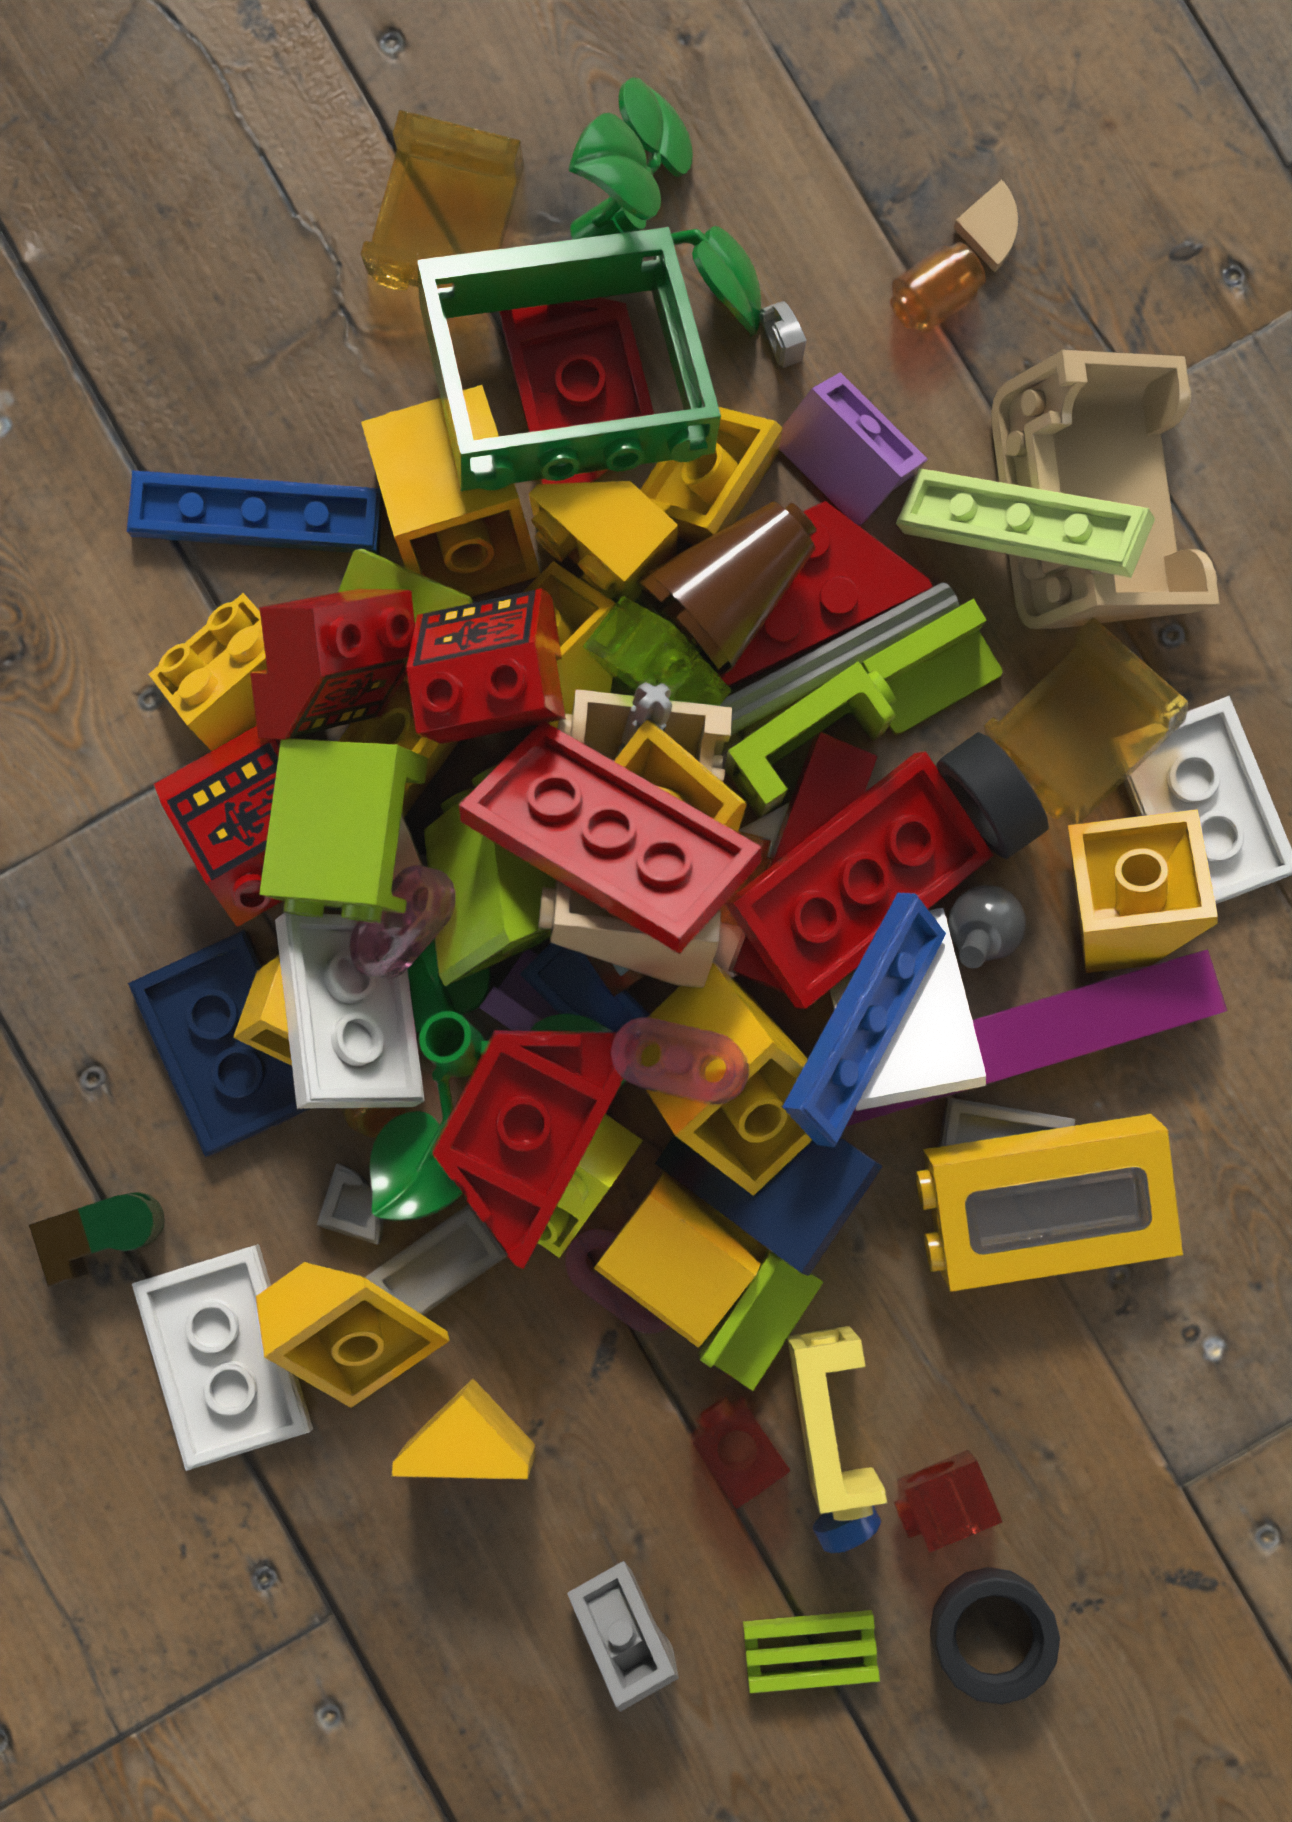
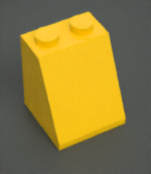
M479 385L463 390L473 440L499 437L483 386ZM440 398L398 411H392L361 422L393 535L405 568L470 597L523 582L540 575L515 484H510L498 490H484L480 488L461 491Z
M714 961L703 988L679 986L633 1031L644 1039L634 1058V1073L675 1136L754 1196L812 1141L782 1107L808 1059L747 989Z

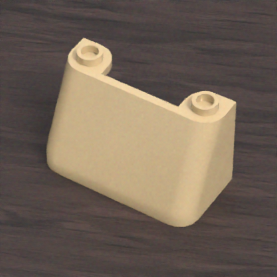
M1061 350L1005 382L998 389L992 404L991 424L999 482L1145 507L1150 509L1155 518L1132 578L1009 554L1017 613L1022 623L1028 628L1056 629L1194 613L1220 604L1217 575L1208 555L1199 549L1177 551L1161 433L1172 429L1181 422L1191 402V390L1185 356Z
M576 689L572 715L565 714L566 719L558 721L557 729L614 761L619 747L623 743L621 739L630 709L633 707L634 696ZM670 700L673 706L669 719L665 723L666 728L664 732L724 783L725 769H722L723 756L721 754L724 743L729 742L731 736L732 708ZM556 880L555 888H542L538 928L551 929L550 943L677 986L703 988L719 944L721 912L718 911L687 947L678 954Z

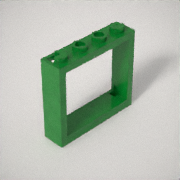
M669 227L417 260L419 304L461 491L480 488L484 490H498L510 484L541 479L561 481L575 474L609 469L622 472L643 464L670 460L689 462L704 455L715 454L721 414ZM653 256V260L643 261L644 257ZM452 283V287L437 289L436 286ZM652 291L683 410L473 440L446 318Z

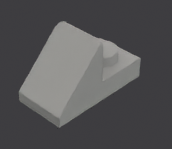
M624 1561L567 1593L613 1702L620 1712L679 1679L673 1647L668 1638L656 1625L634 1574Z

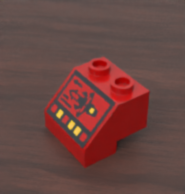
M541 588L417 615L406 667L416 734L439 744L539 725L542 721L549 723L566 719L556 661L561 660L562 656L553 600L549 593Z
M354 589L259 607L267 669L250 673L258 738L285 740L381 716L407 674L406 667L415 628L411 590Z
M257 726L154 784L163 809L203 880L237 927L282 902L281 900L259 895L281 742L279 739L258 738Z

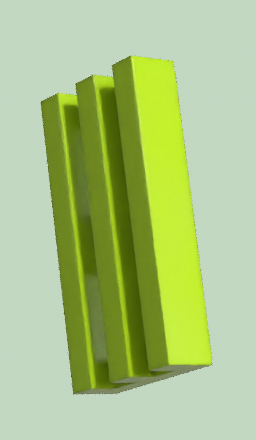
M872 1610L743 1621L749 1692L759 1693L880 1682ZM852 1630H860L861 1640L758 1649V1639ZM863 1656V1663L767 1672L760 1671L761 1665Z

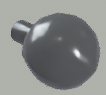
M982 885L970 888L958 897L950 910L948 929L951 940L960 951V961L969 968H978L982 966L984 961L1008 957L1019 947L1025 936L1026 915L1020 901L1011 892L1000 886Z

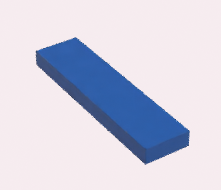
M132 470L127 532L131 537L345 553H353L357 549H365L379 555L383 497L380 488Z
M897 893L782 1106L817 1145L835 1148L947 934L915 893Z

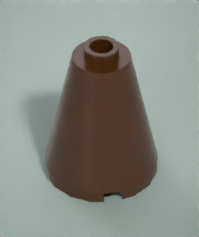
M772 501L649 570L636 583L643 588L641 592L677 637L682 642L686 640L695 649L700 646L702 651L696 657L713 673L723 678L733 669L816 550L810 537L817 530L807 515L794 503L791 502L783 508L777 502Z

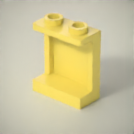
M850 1326L789 1335L787 1344L810 1486L820 1514L832 1512L833 1519L838 1521L868 1517L873 1514L872 1505L887 1502L885 1488L872 1467L841 1472L825 1373L865 1367L861 1339Z

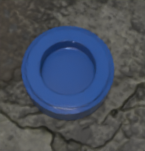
M872 1505L873 1514L861 1519L838 1521L833 1519L832 1512L822 1514L813 1524V1531L823 1550L829 1553H841L853 1549L871 1538L881 1524V1518L874 1505Z

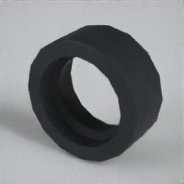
M977 732L936 763L938 771L987 846L1000 857L1008 859L1049 830L1046 812L1030 783L1011 758L989 736Z
M985 1567L965 1572L945 1587L933 1607L930 1635L935 1656L954 1686L976 1701L1003 1705L1026 1699L1046 1683L1057 1664L1060 1634L1055 1614L1034 1585L1013 1571ZM990 1596L1008 1598L1020 1605L1028 1615L1033 1631L1031 1649L1024 1661L1012 1670L999 1674L980 1672L969 1665L960 1654L956 1641L958 1621L965 1609L978 1599Z

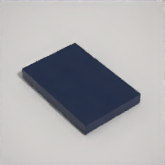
M242 930L128 983L205 1157L217 1154L314 1109H297L291 1065L233 1038L256 971L263 967L252 939L246 930Z
M675 1135L655 1163L800 1273L807 1276L811 1274L883 1167L842 1137L839 1138L835 1148L817 1145L812 1140L753 1196Z

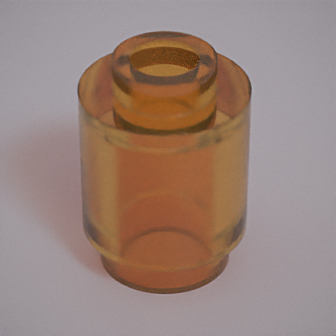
M958 242L951 247H939L893 280V296L890 298V305L895 316L908 329L915 327L923 333L930 332L976 299L978 289L986 282L983 266L975 253L963 243Z

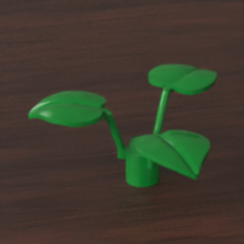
M632 77L621 85L618 101L623 120L612 113L599 115L586 126L576 144L568 171L593 182L610 197L571 223L572 239L641 231L646 227V220L657 215L661 206L660 190L653 177L661 163L676 177H681L691 167L693 158L692 144L683 121L674 108L640 78ZM645 150L649 152L648 160H646ZM718 226L708 229L705 235L699 229L671 233L674 245L689 243L695 246L692 252L693 261L707 286L745 327L750 337L757 334L760 325L759 315L761 313L760 285L756 270L740 244L729 233Z
M413 918L407 919L402 928L415 1032L420 1034L419 1044L422 1052L436 1065L432 1072V1079L437 1083L442 1121L440 1124L433 1116L426 1112L411 1111L392 1118L378 1133L372 1147L369 1166L372 1185V1214L379 1219L389 1221L416 1220L430 1216L448 1207L463 1194L455 1181L450 1179L433 1156L432 1149L454 1109L449 1079L451 1076L464 1077L472 1074L489 1042L485 1041L483 1036L460 1014L476 1010L485 1000L492 978L491 967L444 986L438 971L434 927ZM574 1014L549 1016L535 1023L530 1031L612 1032L604 1025L592 1019ZM634 1060L628 1072L626 1073L620 1087L632 1075L635 1065Z

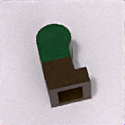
M134 1192L113 1196L29 1224L47 1286L50 1287L88 1274L83 1261L85 1256L109 1248L129 1251L149 1245L162 1233L165 1219L164 1211L154 1197L146 1193Z

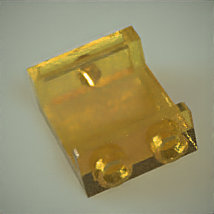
M399 110L393 130V137L397 148L372 240L371 242H363L360 255L367 274L371 275L375 282L393 290L405 291L408 290L409 285L418 287L417 260L502 249L524 169L521 140ZM452 283L436 286L437 289L452 287Z
M1093 617L1075 634V648L1000 721L992 717L983 727L985 735L989 736L1004 750L1027 781L1035 787L1034 792L1045 812L1056 820L1064 814L1074 825H1077L1092 813L1186 721L1188 701Z

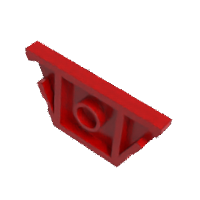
M599 297L499 311L529 432L654 414L626 303ZM607 470L575 474L561 481H550L547 479H541L542 484L594 482Z
M824 501L803 511L817 530L810 537L816 550L733 669L723 678L711 671L710 688L714 696L845 634L933 588L929 578L828 502Z
M585 1031L493 1032L432 1149V1154L450 1179L454 1180L464 1193L467 1202L482 1222L486 1223L515 1266L524 1270L644 1041L638 1034L634 1032Z

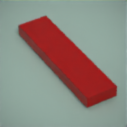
M822 732L814 735L765 870L865 792L878 757L877 755ZM742 931L728 971L785 993Z

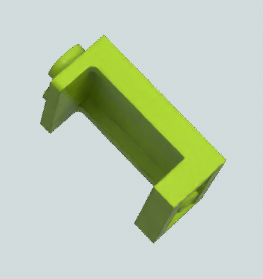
M857 661L729 749L724 769L760 819L781 806L788 790L772 768L773 765L814 738V735L823 732L848 714L853 715L868 737L875 741L885 733L896 716L890 707L896 702L895 696L887 682L876 670L867 674L859 661Z
M303 739L281 740L259 895L285 901L284 913L305 917L323 918L324 907L342 908L341 918L370 923H381L382 912L405 913L407 900L395 897L391 892L405 784H425L428 758L394 744Z

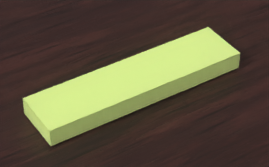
M919 468L896 524L904 534L1132 578L1155 518L1150 509L1145 507Z

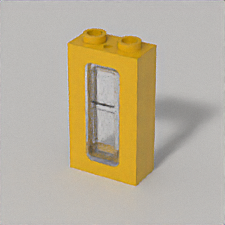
M1152 1114L923 1149L926 1170L916 1171L917 1192L922 1210L931 1209L934 1232L924 1234L926 1256L930 1271H940L950 1292L1183 1255L1168 1129Z

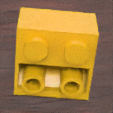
M631 481L537 484L529 492L533 513L531 522L538 530L534 537L539 544L559 562H562L568 556L583 570L584 574L580 578L582 581L612 600L614 598L625 609L642 593L641 590L643 588L637 585L636 581L649 570L677 555L678 524Z
M242 593L233 602H228L218 607L209 616L207 624L189 640L170 648L160 659L159 665L148 674L186 725L211 751L257 726L250 673L267 669L260 611Z

